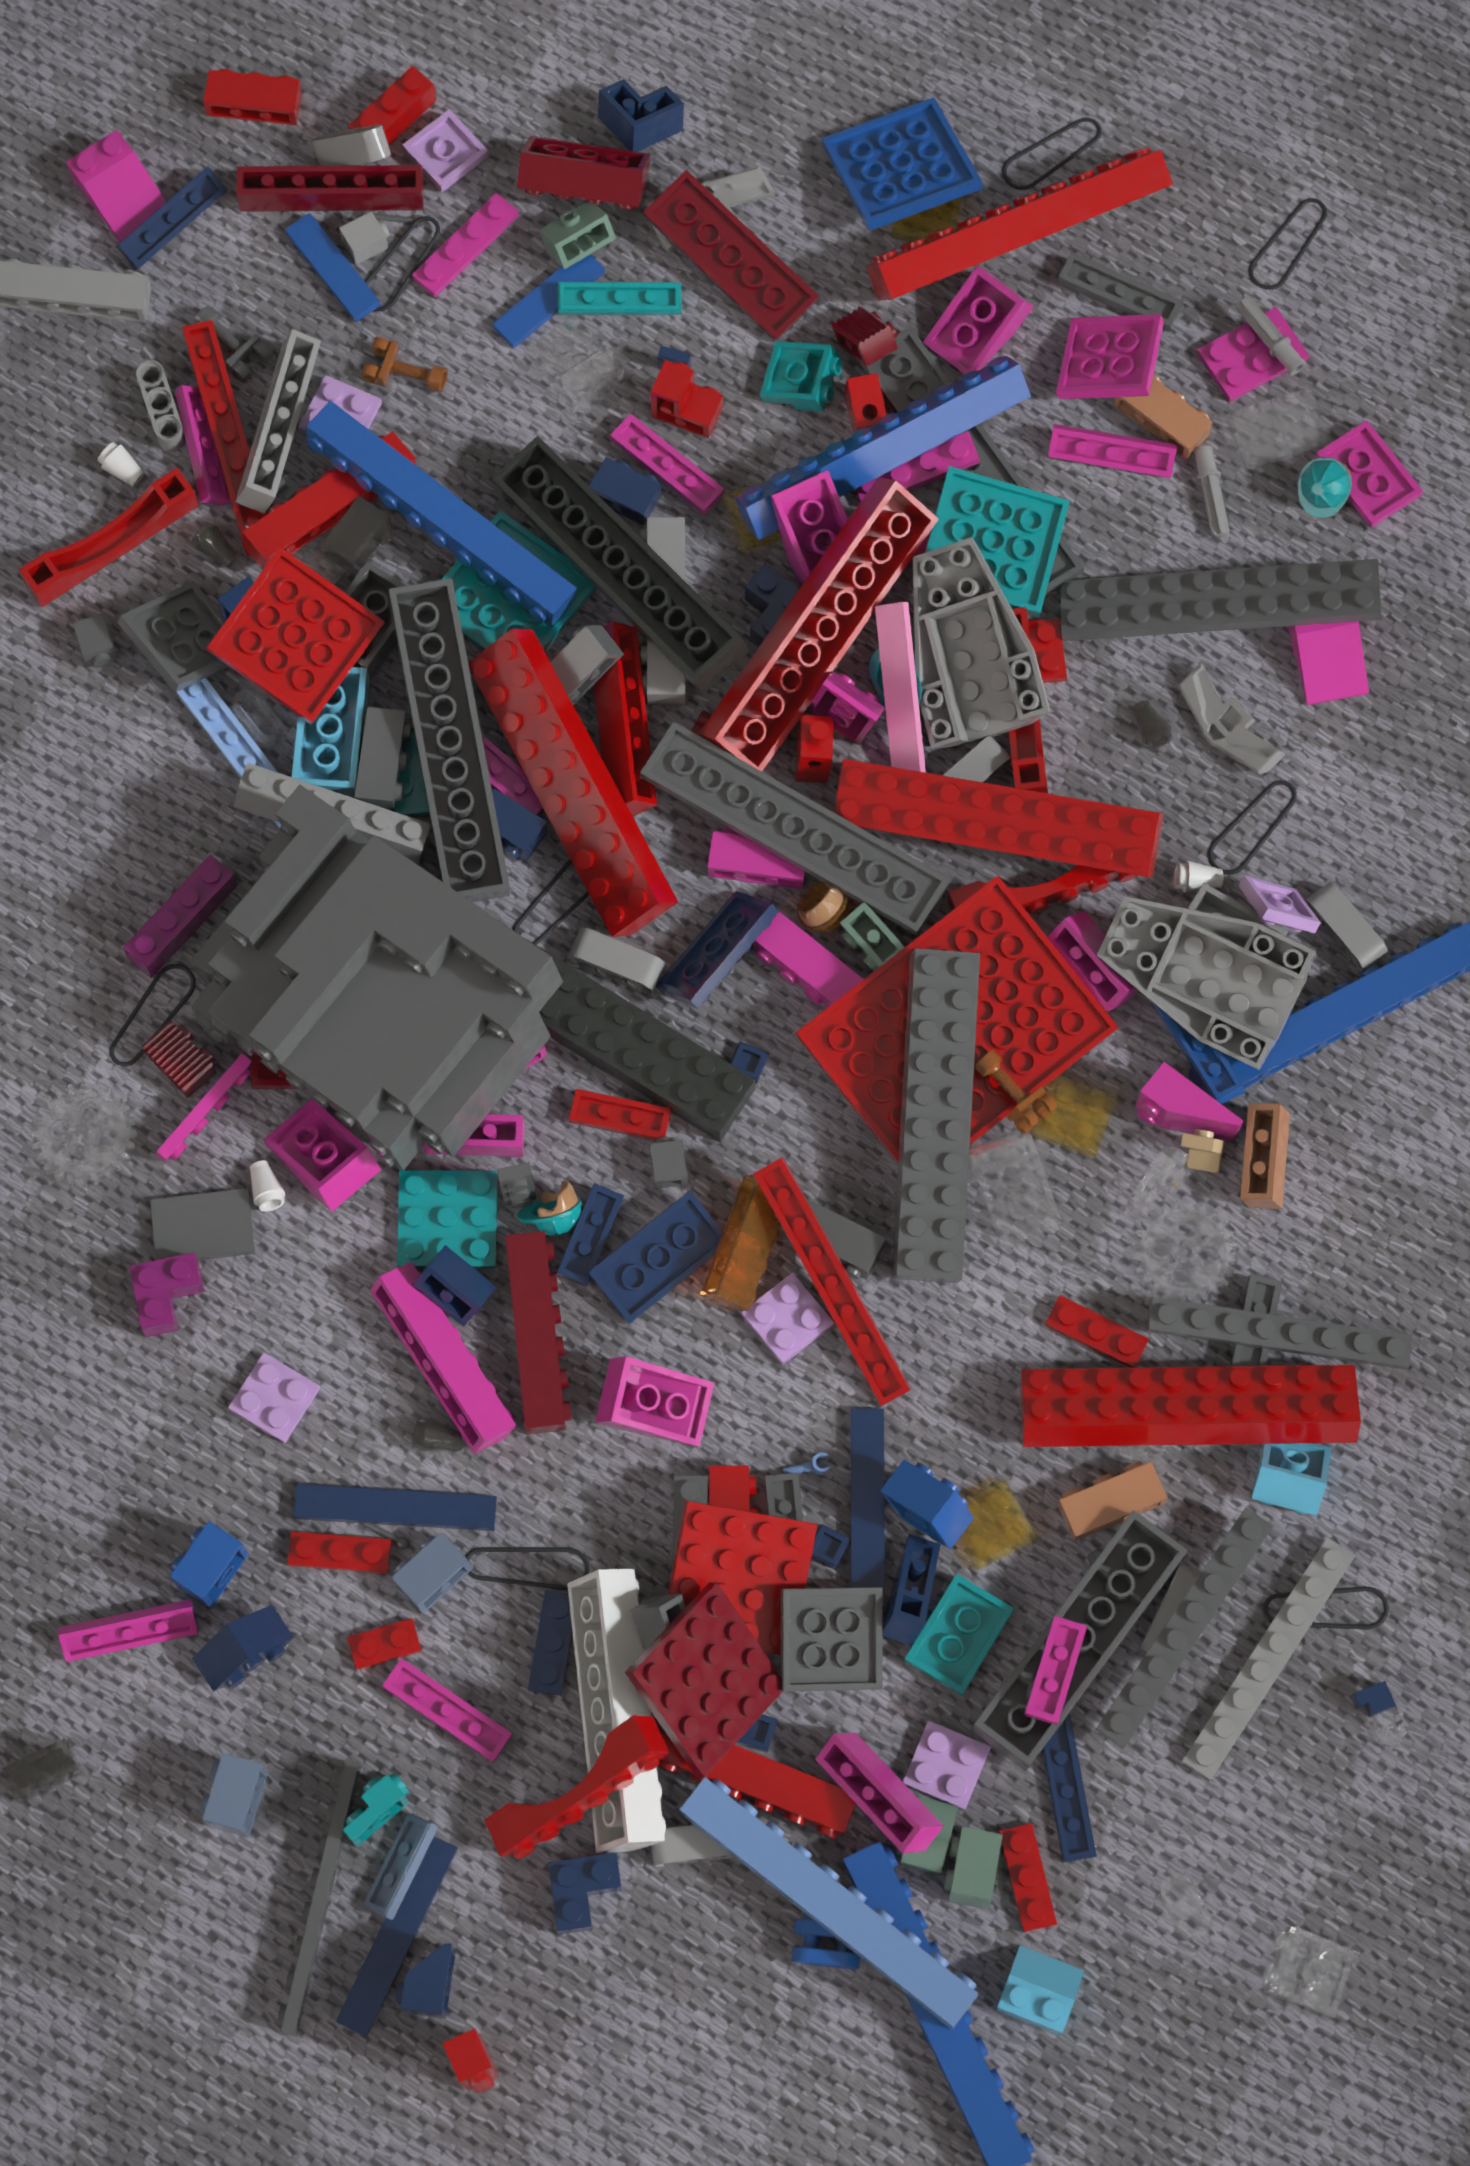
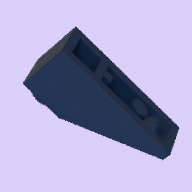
M912 1534L908 1535L887 1603L882 1636L913 1646L925 1625L941 1544Z

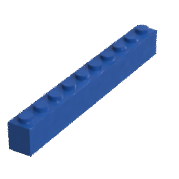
M1008 356L997 357L991 360L988 366L978 371H970L964 374L961 380L951 385L939 387L929 397L912 401L906 409L896 414L892 413L884 416L879 423L869 428L857 430L849 439L830 444L824 452L814 457L810 456L802 459L797 466L787 471L775 473L767 482L748 487L743 491L742 495L735 498L747 530L759 540L779 529L770 497L777 492L828 470L838 496L841 497L1031 397L1020 364Z
M331 400L307 424L306 441L313 451L318 454L323 453L331 459L333 465L341 472L347 471L364 490L373 491L380 497L385 506L402 513L411 526L423 529L429 534L431 540L439 547L445 546L454 553L455 558L464 566L470 565L478 571L480 577L489 585L495 584L504 591V595L512 603H519L525 607L531 617L537 622H544L552 627L573 604L577 591L574 585Z
M1457 922L1444 931L1445 935L1434 939L1433 936L1428 937L1417 944L1416 950L1408 954L1406 951L1399 952L1388 960L1389 964L1380 969L1377 965L1364 971L1360 975L1362 978L1351 983L1350 980H1346L1333 988L1334 993L1324 998L1322 995L1311 998L1304 1004L1306 1007L1297 1012H1294L1292 1009L1277 1042L1259 1070L1224 1053L1244 1087L1247 1088L1469 972L1470 922L1464 925L1461 922ZM1191 1067L1188 1074L1192 1083L1206 1092Z
M879 1841L843 1859V1865L853 1886L867 1898L864 1901L867 1906L874 1911L879 1907L894 1919L891 1925L901 1933L904 1929L912 1932L922 1941L919 1947L928 1954L935 1951L941 1955L935 1941L928 1942L923 1932L928 1926L919 1909L913 1911L908 1898L913 1896L905 1878L898 1879L893 1869L898 1864L889 1846L883 1848ZM905 1993L986 2166H1023L1031 2162L1030 2153L1035 2152L1027 2133L1020 2134L1014 2122L1019 2119V2116L1012 2101L1005 2102L999 2091L1004 2085L996 2068L989 2070L984 2057L989 2054L981 2037L974 2038L968 2026L973 2023L969 2011H966L953 2030H951Z

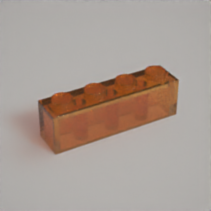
M744 1175L700 1293L702 1297L729 1311L749 1310L756 1298V1288L759 1280L767 1268V1258L771 1247L778 1238L780 1222L754 1175Z

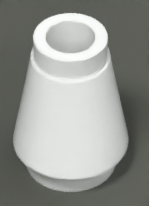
M112 442L98 457V462L102 464L101 468L130 484L132 487H135L145 476V472L141 470L123 445L118 446L115 442Z
M1187 860L1184 863H1177L1175 867L1174 885L1176 889H1182L1183 892L1198 891L1203 883L1213 888H1221L1223 885V869Z
M262 1160L253 1163L249 1169L251 1172L254 1204L259 1206V1209L264 1212L278 1209L285 1202V1191L267 1161Z

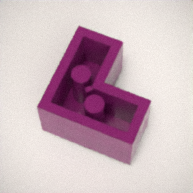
M195 1252L129 1266L140 1325L144 1335L151 1337L178 1331L173 1299L205 1292L199 1260Z

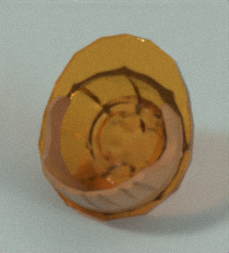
M824 882L814 884L805 891L797 904V916L800 923L807 930L825 933L833 932L841 927L840 922L849 915L848 896L839 889L833 888Z

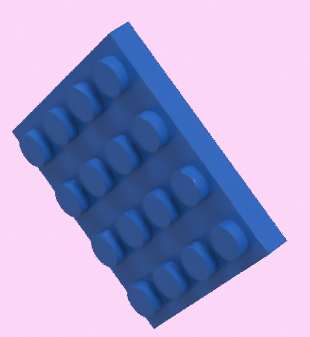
M934 97L822 138V147L868 231L983 189L979 174Z

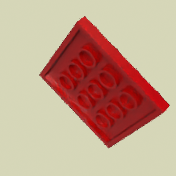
M279 547L207 646L206 651L312 725L385 621L282 547Z
M685 1500L668 1595L682 1594L685 1606H687L709 1582H717L765 1653L780 1655V1588H806L817 1524Z

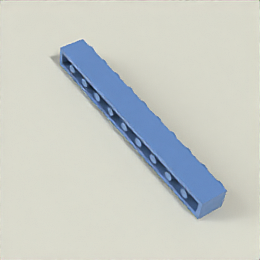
M705 1777L679 1809L680 1814L953 2030L978 1997L979 1993L974 1990L977 1985L960 1972L956 1976L946 1968L949 1962L937 1952L932 1951L928 1954L920 1948L919 1944L922 1941L912 1932L904 1929L901 1933L891 1925L894 1919L884 1910L877 1907L874 1911L864 1903L867 1898L851 1885L848 1889L837 1882L839 1875L827 1865L823 1864L819 1868L809 1860L812 1854L797 1842L794 1846L790 1845L782 1838L785 1833L771 1821H768L766 1825L755 1817L758 1811L743 1799L740 1803H737L728 1796L731 1790L716 1778L711 1782Z

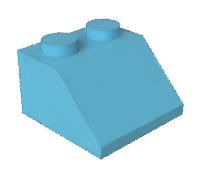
M1316 1443L1263 1444L1251 1499L1258 1500L1266 1505H1277L1292 1509L1299 1514L1317 1516L1327 1485L1331 1447Z
M1019 1945L996 2011L1061 2036L1074 2004L1084 1970Z

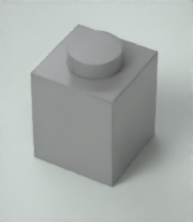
M372 211L339 227L341 241L356 265L388 249L387 237L390 236L388 228L382 219L377 221Z

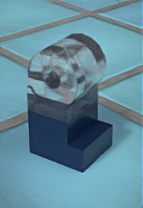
M1386 1681L1351 1696L1355 1709L1365 1706L1374 1726L1373 1738L1378 1745L1391 1748L1403 1741L1406 1728Z

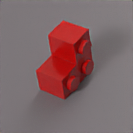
M665 360L650 391L652 417L709 439L723 409V395L713 387H701L694 384V370H691L688 365L679 361L673 363Z

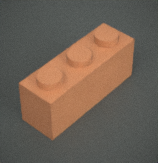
M1153 374L1149 396L1115 397V407L1161 442L1176 444V453L1186 461L1193 454V451L1210 435L1213 422L1210 421L1209 416L1203 410L1195 409L1189 405L1179 392L1171 391L1165 387L1155 374Z
M1248 1103L1240 1199L1250 1208L1282 1209L1290 1113L1281 1104Z
M1141 1461L1134 1462L1123 1468V1474L1113 1478L1111 1474H1106L1093 1480L1094 1486L1081 1490V1487L1078 1486L1062 1494L1063 1499L1059 1500L1057 1506L1073 1542L1125 1521L1133 1510L1138 1514H1142L1166 1503L1168 1497L1152 1462L1144 1465Z

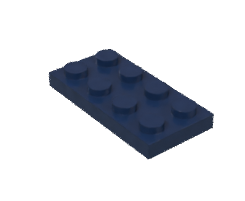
M735 891L655 987L663 995L698 1009L710 997L711 992L719 982L728 976L731 968L741 956L749 951L751 944L762 931L770 926L772 919L779 911L770 902Z
M689 1190L590 1269L587 1274L625 1322L630 1324L731 1241L692 1191Z

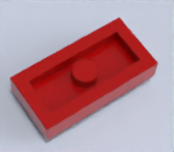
M1060 619L1028 621L1031 645L1035 650L1043 683L1067 681Z
M413 1618L347 1637L357 1671L422 1652Z

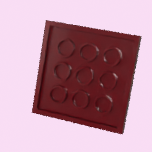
M709 1582L625 1671L627 1677L696 1777H705L783 1692L780 1690L779 1673L717 1582Z

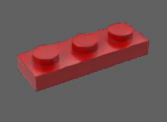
M576 1089L569 1123L656 1141L667 1135L672 1108Z
M1062 1295L1059 1296L1045 1323L1046 1327L1129 1368L1136 1367L1149 1341L1148 1338Z
M291 1531L288 1566L389 1574L392 1540Z
M1030 1823L999 1831V1834H1003L1001 1844L1023 1933L1057 1925L1033 1824Z

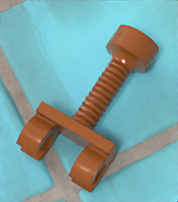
M382 337L374 338L371 348H374L372 352L385 357L381 369L372 364H364L361 375H363L362 380L385 387L390 372H395L428 382V388L431 390L443 391L448 378V368L434 365L431 370L398 361L396 360L399 352L397 342L389 341Z
M991 1050L974 1068L983 1077L986 1075L993 1076V1079L1000 1083L999 1085L1006 1090L1008 1095H1011L1010 1097L1015 1102H1018V1105L1007 1118L1010 1121H1014L1015 1127L1020 1132L1028 1133L1039 1122L1038 1117L1045 1119L1052 1114L1051 1112L1057 1108L1056 1101L1050 1095L1045 1094L1046 1090L1043 1087H1040L1030 1096L1025 1095V1092L1023 1093V1090L1018 1088L1019 1086H1016V1083L1012 1081L1010 1076H1007L1008 1074H1005V1071L1001 1069L1000 1062L1002 1058L994 1050Z

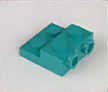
M775 341L759 396L763 402L792 404L796 410L824 412L826 403L830 404L834 399L832 383L834 376L841 374L842 360L832 345Z
M395 1772L390 1775L387 1774L383 1778L378 1775L369 1781L363 1788L365 1793L361 1796L369 1808L365 1811L360 1808L346 1819L347 1826L343 1831L356 1847L361 1845L409 1804L405 1796L409 1793V1790Z

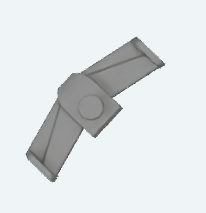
M760 167L711 181L705 180L701 183L732 213L733 211L730 207L768 196H775L774 189ZM653 226L658 239L669 255L676 247Z
M1200 663L1178 684L1202 731V736L1212 747L1219 748L1259 775L1270 771L1285 756V753L1247 730L1255 720L1235 698L1231 696L1225 703L1222 702L1203 664Z

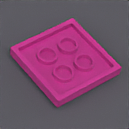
M1162 315L1071 318L1056 389L1058 398L1082 399L1149 396L1164 324Z

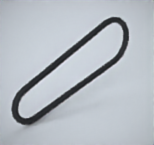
M1083 117L1010 157L1002 168V177L1005 183L1017 190H1027L1034 187L1100 139L1102 134L1100 124L1095 119ZM1082 122H1091L1096 126L1097 134L1091 141L1031 184L1019 186L1013 184L1008 179V165L1015 159Z
M1316 198L1303 200L1253 259L1249 267V277L1257 287L1264 290H1274L1286 282L1327 217V208L1321 200ZM1310 202L1319 204L1323 210V215L1282 280L1272 286L1260 284L1253 275L1255 264L1305 204Z
M430 216L417 218L365 280V283L368 285L419 222L430 221L435 225L436 232L392 301L388 305L378 307L374 310L375 312L388 310L397 302L410 282L412 274L419 268L440 234V225L434 218Z
M1283 780L1271 783L1212 842L1208 850V859L1212 867L1222 869L1217 866L1213 859L1215 846L1273 787L1285 785L1292 792L1290 803L1242 865L1234 870L1223 869V874L1232 875L1239 873L1248 865L1296 802L1297 793L1291 783Z
M571 859L564 864L514 925L513 931L517 933L522 922L571 865ZM586 892L532 943L535 945L539 944L589 896V893Z
M170 964L163 967L157 973L111 1044L110 1057L115 1064L122 1067L131 1066L144 1054L143 1049H141L131 1061L122 1062L115 1057L114 1049L160 977L167 970H184L191 979V987L154 1034L172 1020L191 997L195 989L196 979L188 967L181 964Z
M479 1547L469 1551L465 1557L469 1561L472 1555L478 1552H570L578 1555L584 1562L585 1571L583 1576L590 1572L589 1561L586 1556L578 1549L570 1547ZM472 1571L468 1573L471 1578L481 1581L568 1590V1585L481 1576L474 1574Z
M1373 1587L1334 1589L1331 1594L1363 1591L1375 1593L1380 1597L1384 1605L1381 1619L1369 1625L1312 1623L1309 1628L1364 1630L1377 1628L1388 1617V1601L1381 1591ZM1291 1592L1272 1594L1265 1600L1263 1614L1269 1623L1273 1621L1268 1614L1269 1603L1277 1598H1287Z

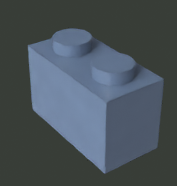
M442 1532L436 1537L431 1536L424 1541L419 1548L420 1552L411 1560L406 1559L401 1562L394 1571L395 1575L391 1577L395 1585L422 1614L430 1609L472 1570L469 1561Z

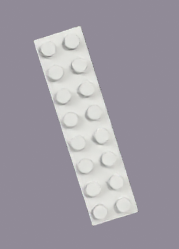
M598 1569L567 1583L588 1773L596 1763L604 1747L607 1735L611 1730L633 1715L652 1716L649 1707L625 1674V1671L645 1651L631 1609L638 1606L637 1596L639 1594V1584L635 1579L634 1569ZM657 1767L647 1772H641L633 1778L634 1782L630 1786L615 1790L608 1795V1801L597 1807H591L596 1853L635 1851L665 1841L666 1823L661 1811L660 1799L662 1788L658 1782Z

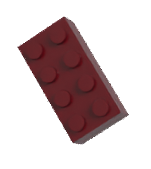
M530 136L520 152L517 188L525 189V192L531 195H542L545 192L555 194V197L564 200L578 197L585 198V201L591 204H603L605 201L616 203V206L619 208L632 209L634 206L639 207L647 191L651 154Z

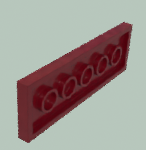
M685 170L643 212V216L774 341H778L819 300L817 293L688 170Z

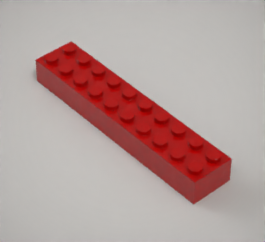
M1150 147L1134 150L1124 155L1125 161L1119 158L1097 165L1096 169L1098 172L1094 173L1093 169L1077 173L1068 177L1070 182L1068 184L1065 181L1056 182L1041 188L1042 194L1039 196L1035 192L1012 200L1014 205L1012 207L1008 203L984 211L985 218H981V215L959 221L956 223L958 229L953 230V227L942 228L928 234L930 240L926 242L922 238L900 245L901 252L899 253L895 249L873 256L872 260L874 263L865 267L878 300L894 299L1174 185L1161 149L1151 151Z
M877 478L698 735L756 769L763 771L816 696L825 680L872 616L875 606H879L939 519L896 480Z
M511 629L469 661V669L611 937L631 936L676 905L678 900L534 631L530 629Z
M843 759L834 809L835 814L858 827L1145 877H1153L1164 813L849 759Z
M1355 1365L1021 1369L1020 1406L1023 1447L1357 1443L1361 1425Z

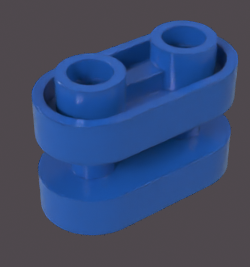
M804 1913L802 1919L795 1920L794 1934L804 1936L803 1948H792L791 1962L851 1970L860 1969L861 1957L851 1953V1949ZM817 1939L838 1940L837 1951L817 1949Z

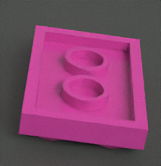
M1274 307L1265 312V315L1284 338L1288 337L1291 340L1290 345L1299 356L1307 361L1309 359L1308 352L1278 308ZM1248 322L1197 349V355L1229 403L1287 371L1276 356L1272 357L1269 354L1270 349Z
M1367 420L1316 453V459L1319 457L1335 458L1344 463L1350 470L1352 490L1348 500L1371 529L1421 497L1423 490Z

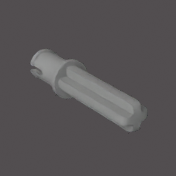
M1250 296L1242 298L1236 305V309L1270 349L1269 354L1272 357L1276 356L1291 376L1300 372L1305 367L1306 362L1290 345L1291 340L1288 337L1284 338Z
M1201 446L1193 451L1199 474L1196 480L1198 483H1201L1211 535L1220 538L1228 535L1230 531L1219 483L1221 473L1216 468L1213 447Z

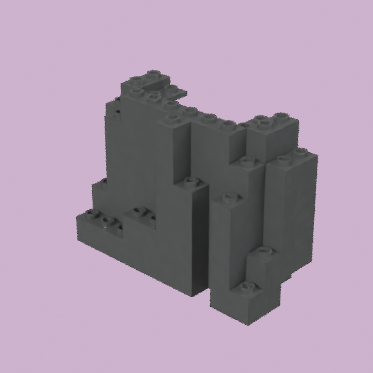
M299 784L275 813L281 826L277 835L258 856L264 866L263 874L192 958L199 969L196 974L206 982V989L191 1006L198 1016L196 1022L205 1029L204 1033L215 1043L220 1044L223 1041L230 1047H233L236 1043L251 1056L254 1052L263 1058L261 1062L274 1073L281 1070L288 1075L286 1080L296 1089L302 1091L303 1088H306L313 1093L311 1098L321 1107L327 1109L330 1105L338 1111L336 1116L350 1127L354 1123L358 1125L371 1140L368 1144L377 1152L376 1157L387 1166L392 1167L395 1164L404 1170L425 1143L440 1155L444 1151L451 1157H454L551 1037L539 1011L560 987L563 980L550 955L373 835L368 840L356 832L347 816Z

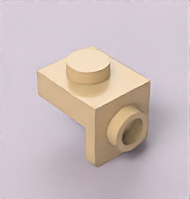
M1194 1129V1135L1183 1133L1181 1146L1190 1148L1187 1167L1218 1173L1220 1171L1225 1141L1214 1139V1132Z

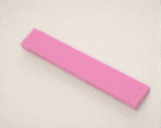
M898 602L875 606L891 766L926 773L908 602Z

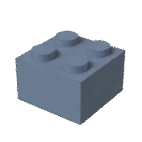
M222 1753L220 1761L215 1760L211 1768L209 1780L213 1781L210 1794L205 1793L201 1801L199 1813L204 1814L202 1820L210 1828L249 1838L269 1773L261 1763Z

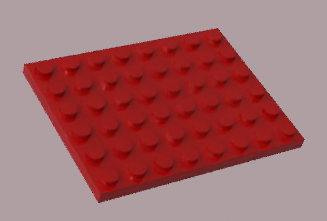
M997 875L804 1025L795 1035L898 1164L910 954L915 948L980 953L974 1066L987 1053L994 1050L1002 1058L1000 1062L1001 1069L1005 1071V1074H1008L1007 1076H1010L1012 1081L1016 1083V1086H1019L1018 1088L1023 1090V1093L1025 1092V1095L1030 1096L1040 1087H1045L1119 1027ZM975 1068L973 1075L970 1145L1007 1117L1018 1105V1102H1015L1010 1097L1011 1095H1008L1006 1090L999 1085L1000 1083L993 1079V1076L986 1075L983 1077Z

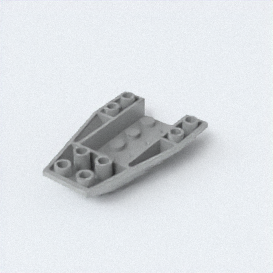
M970 537L913 557L915 669L922 686L920 707L931 749L935 750L978 742L988 736L993 737L1030 725L1051 712L1035 650L974 539Z
M1124 896L1097 956L1200 1042L1259 1070L1277 1042L1306 982L1316 950L1257 922Z

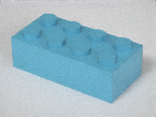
M353 667L312 725L298 716L292 778L355 798L370 689L367 668Z

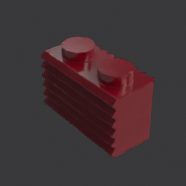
M858 306L857 310L853 309L852 313L848 312L847 316L843 315L842 319L838 318L837 322H832L831 326L840 347L865 365L866 368L898 349L895 341L897 332L890 321L884 323L875 311L870 313L863 307Z
M170 1020L141 1047L148 1058L188 1099L216 1074L213 1065L216 1060L205 1047L201 1049L196 1048L191 1042L194 1039L193 1035L183 1024L177 1027Z

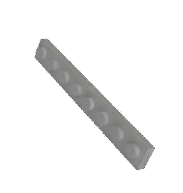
M1328 1537L1325 1539L1182 1760L1183 1764L1211 1781L1355 1558L1354 1554Z

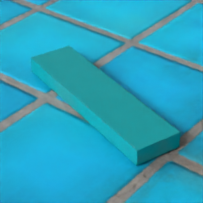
M681 282L557 283L558 315L658 316L682 314Z

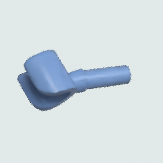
M824 1452L817 1453L810 1462L783 1468V1473L812 1471L816 1475H823L830 1467L819 1468L816 1465V1460L825 1459L828 1457V1454Z

